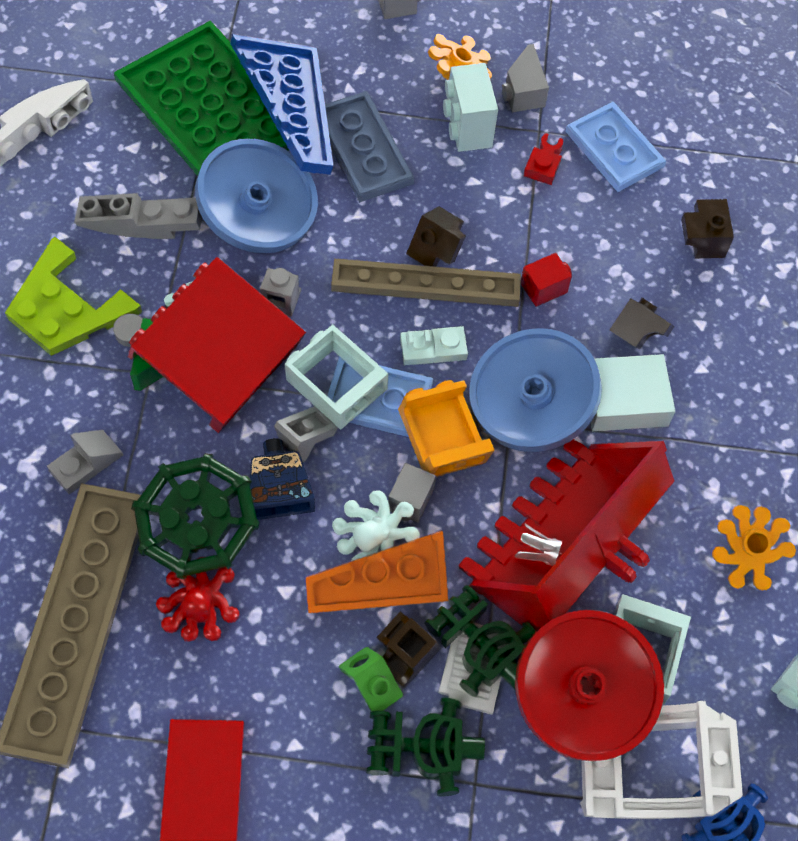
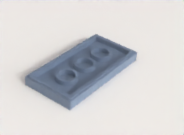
M368 91L325 104L331 149L359 203L414 184V176Z

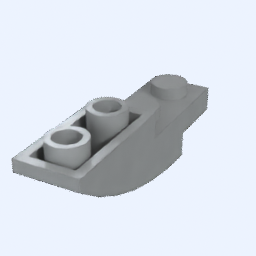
M138 193L81 196L79 197L74 222L77 226L107 234L149 239H175L176 231L200 230L202 216L198 209L196 198L142 201Z

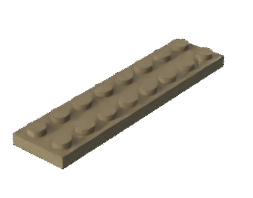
M81 483L0 730V755L69 769L138 541L135 511L131 507L133 501H137L141 496L140 494Z

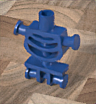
M751 783L747 787L749 792L745 796L715 815L706 816L695 824L697 832L692 835L688 833L682 834V841H759L765 828V821L760 811L756 809V806L760 802L765 803L768 800V796L759 786ZM701 790L696 792L693 797H701ZM741 811L743 816L741 822L737 825L734 819ZM751 822L753 832L749 840L743 831ZM720 829L727 833L722 836H713L712 834Z

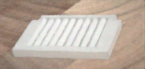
M473 623V624H475L476 626H478V628H480L481 626H483V625H480V624ZM462 633L450 644L438 693L460 701L462 703L461 707L493 715L501 677L490 687L482 682L478 688L479 694L477 697L468 694L459 685L462 679L466 680L471 674L464 668L462 661L469 639L465 633ZM494 633L486 636L488 639H491L498 634ZM474 645L470 651L474 662H476L480 651L477 645ZM487 655L480 665L484 669H486L490 660Z

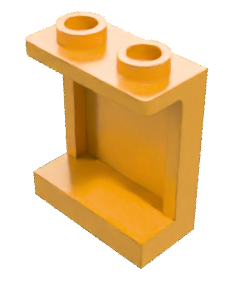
M447 380L428 390L423 388L413 389L405 394L398 408L421 469L436 475V477L484 464L495 451L490 438L482 440L463 396L467 388L464 380L455 383L452 380Z

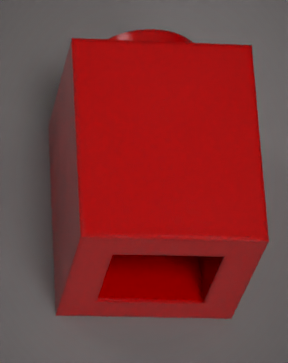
M553 253L524 266L520 284L535 307L568 293L572 272L566 262H562L557 253Z

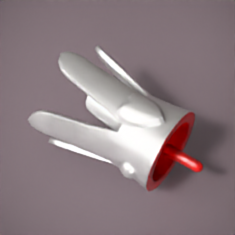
M525 523L529 530L543 539L523 533L521 536L522 542L544 553L518 552L515 554V557L542 561L546 565L553 566L556 563L557 557L563 555V553H559L562 541L556 538L550 539Z

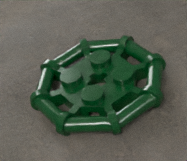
M205 453L203 457L169 465L164 463L159 465L158 472L138 500L133 501L131 507L135 511L140 542L138 551L141 556H148L174 572L179 579H186L189 575L226 567L229 569L234 566L232 562L253 531L258 530L260 524L256 519L250 489L252 481L249 476L240 475L214 459L213 454ZM201 471L200 478L196 481L186 480L178 485L174 477ZM211 473L231 484V486L222 491L210 484ZM169 482L173 489L161 506L152 505L163 487ZM237 495L242 515L240 518L232 517L229 501ZM202 509L201 514L204 519L201 522L195 520L192 524L188 523L190 511ZM149 515L159 516L162 533L155 538L152 535ZM231 527L239 528L223 550L219 544ZM170 542L183 550L182 556L178 559L161 547ZM200 549H214L217 555L191 561L192 554L197 553Z

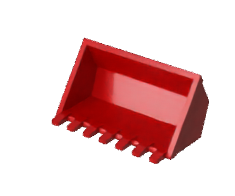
M573 439L564 444L563 449L575 457L577 461L572 467L555 457L547 463V469L561 479L555 487L540 477H535L530 482L529 487L544 498L538 506L522 496L516 498L512 507L527 518L521 526H518L504 516H501L495 522V528L509 538L503 547L486 536L482 537L477 543V548L491 558L490 562L485 567H482L469 557H465L460 562L459 568L473 579L469 586L479 595L486 597L521 626L527 621L537 631L552 619L566 614L604 566L625 582L632 583L637 577L636 572L615 554L620 552L630 561L641 567H645L650 561L649 556L644 550H641L640 547L627 538L675 481L665 454L667 448L664 441L591 444L587 448ZM525 523L550 539L556 538L562 541L559 553H563V555L557 557L556 563L553 566L546 565L542 561L515 557V554L518 552L544 553L522 542L521 536L523 533L543 539L529 530Z

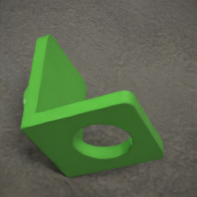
M369 647L363 648L339 665L341 672L354 680L371 712L383 711L403 696L384 658ZM368 658L364 664L352 668L358 661Z

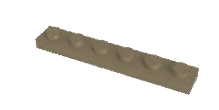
M334 258L331 291L518 307L520 302L521 274Z

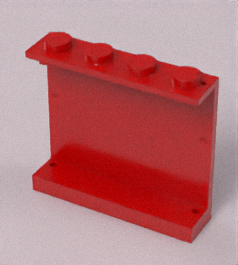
M216 257L209 265L204 262L193 275L195 280L189 286L184 283L172 296L174 302L168 308L161 306L150 320L153 323L146 331L140 328L129 341L131 347L128 357L132 360L138 354L212 417L209 426L217 433H220L297 347L306 332L220 258Z

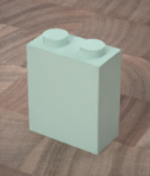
M664 354L595 359L601 378L602 393L598 410L591 421L592 432L669 427L675 414V407Z

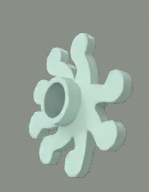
M380 490L373 491L369 495L370 502L375 506H379L378 512L359 507L355 500L347 501L344 505L345 514L349 517H360L364 522L347 523L343 518H336L333 521L332 528L336 534L353 533L349 540L345 538L337 542L338 551L348 555L358 546L363 552L355 555L351 560L353 561L378 552L379 548L382 551L394 547V540L405 538L409 542L420 538V532L415 527H397L402 517H411L414 514L413 506L408 502H401L397 505L395 511L390 514L387 497Z

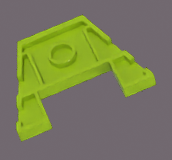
M56 237L51 239L5 312L10 322L51 356L89 339L88 335L102 328L107 330L112 328L115 321L122 315H139L142 313L141 305L121 289L95 310L57 279L56 276L75 261L76 256L73 250Z

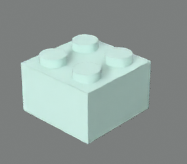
M486 63L451 67L450 79L445 80L447 99L443 100L445 117H450L451 121L449 123L450 139L456 141L458 152L492 148L498 107Z

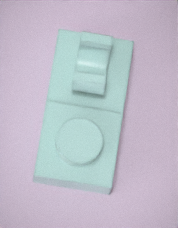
M463 326L400 333L404 366L467 360L468 351Z

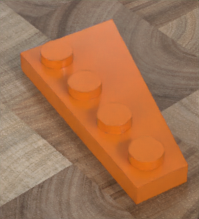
M441 530L306 576L308 613L448 601L443 531Z

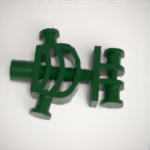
M465 585L462 588L463 592L458 597L452 596L448 600L451 606L448 610L441 606L437 609L438 615L432 620L427 619L424 624L428 631L436 638L442 635L441 630L446 626L450 628L442 636L441 644L445 648L462 633H465L469 638L462 661L464 668L471 674L466 680L462 679L459 683L461 688L468 694L477 697L479 694L478 688L482 682L490 687L501 676L516 691L517 661L525 647L524 644L529 641L536 631L527 621L522 624L523 628L517 632L508 623L503 621L487 623L478 628L473 623L486 612L488 603L483 599L470 611L467 607L472 602L477 604L480 599L470 586ZM457 613L462 619L458 621L454 614ZM494 633L498 634L491 639H488L486 636ZM474 645H477L480 649L476 662L472 660L470 654ZM487 655L490 660L486 669H484L480 665Z
M441 698L440 704L443 706L441 714L430 713L424 716L417 726L413 738L402 737L403 712L396 711L395 730H387V721L391 719V713L372 711L370 712V718L373 719V728L368 731V738L375 740V746L367 747V754L371 756L370 767H367L366 773L371 775H387L389 769L385 767L386 757H392V776L399 777L401 752H413V760L419 773L429 779L439 778L440 789L437 790V796L456 795L459 793V788L455 787L453 776H459L462 759L484 760L485 738L462 736L463 721L455 718L457 709H461L462 703L452 698ZM434 725L430 739L420 738L425 728ZM446 727L444 739H436L441 728ZM451 734H454V740L450 739ZM383 741H394V746H383ZM421 752L429 753L432 767L424 763L420 755ZM437 753L443 754V761L446 767H442Z

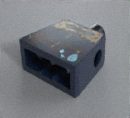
M278 438L264 441V455L251 458L250 479L252 481L250 489L256 519L262 520L315 512L314 493L299 452H284L283 441Z

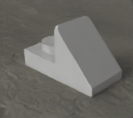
M315 406L278 420L274 425L278 438L283 441V446L289 451L299 452L303 463L316 443L334 436L338 429Z
M104 430L73 433L70 436L74 447L47 465L49 472L68 495L78 489L81 483H86L123 456V452Z

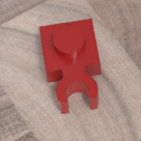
M545 133L541 138L540 149L534 147L524 170V177L552 185L561 163L562 156L559 154L562 151L564 141L562 138H559L556 145H550L547 142L549 134Z

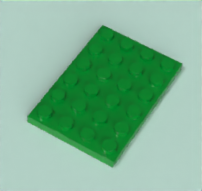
M211 20L114 72L115 81L197 176L208 155L217 147L233 140L259 139L274 143L290 151L232 48L230 41Z

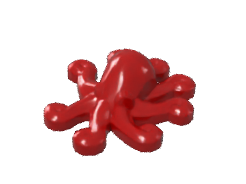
M220 568L210 581L206 572L196 574V578L189 575L186 579H179L174 572H169L166 576L167 585L174 588L183 584L185 587L175 591L170 597H160L157 599V610L164 614L172 612L181 603L172 617L163 618L161 621L162 629L167 633L177 632L182 621L186 619L187 625L181 629V637L184 641L190 642L194 641L199 635L198 623H205L203 628L204 637L209 641H217L221 637V630L216 625L217 614L214 607L219 609L222 619L227 623L235 622L239 619L240 615L238 608L229 606L224 595L219 592L223 583H231L234 580L235 574L232 568Z

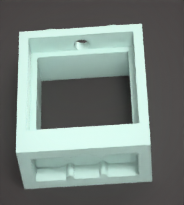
M333 324L325 331L316 333L311 339L310 344L301 351L293 352L285 363L286 380L340 430L388 389V373ZM332 351L363 377L359 383L335 403L304 376Z
M622 594L616 605L614 615L634 626L671 638L662 672L664 679L662 705H664L671 696L691 617Z

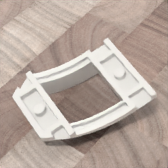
M706 701L662 706L658 720L651 731L696 728L701 797L623 798L621 756L601 761H581L583 800L580 802L584 816L619 819H674L715 815L743 797L736 720L723 712L719 714L707 706Z

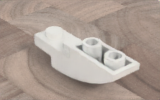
M83 79L49 88L23 100L0 116V167L8 160L14 158L17 152L29 142L34 141L42 131L52 137L59 130L64 129L79 113L85 111L93 102L89 83Z

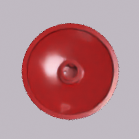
M578 610L552 619L538 629L529 639L518 661L515 689L518 706L526 724L543 744L571 759L601 761L612 759L631 751L648 736L661 712L664 698V679L660 662L653 647L637 628L626 620L607 612Z

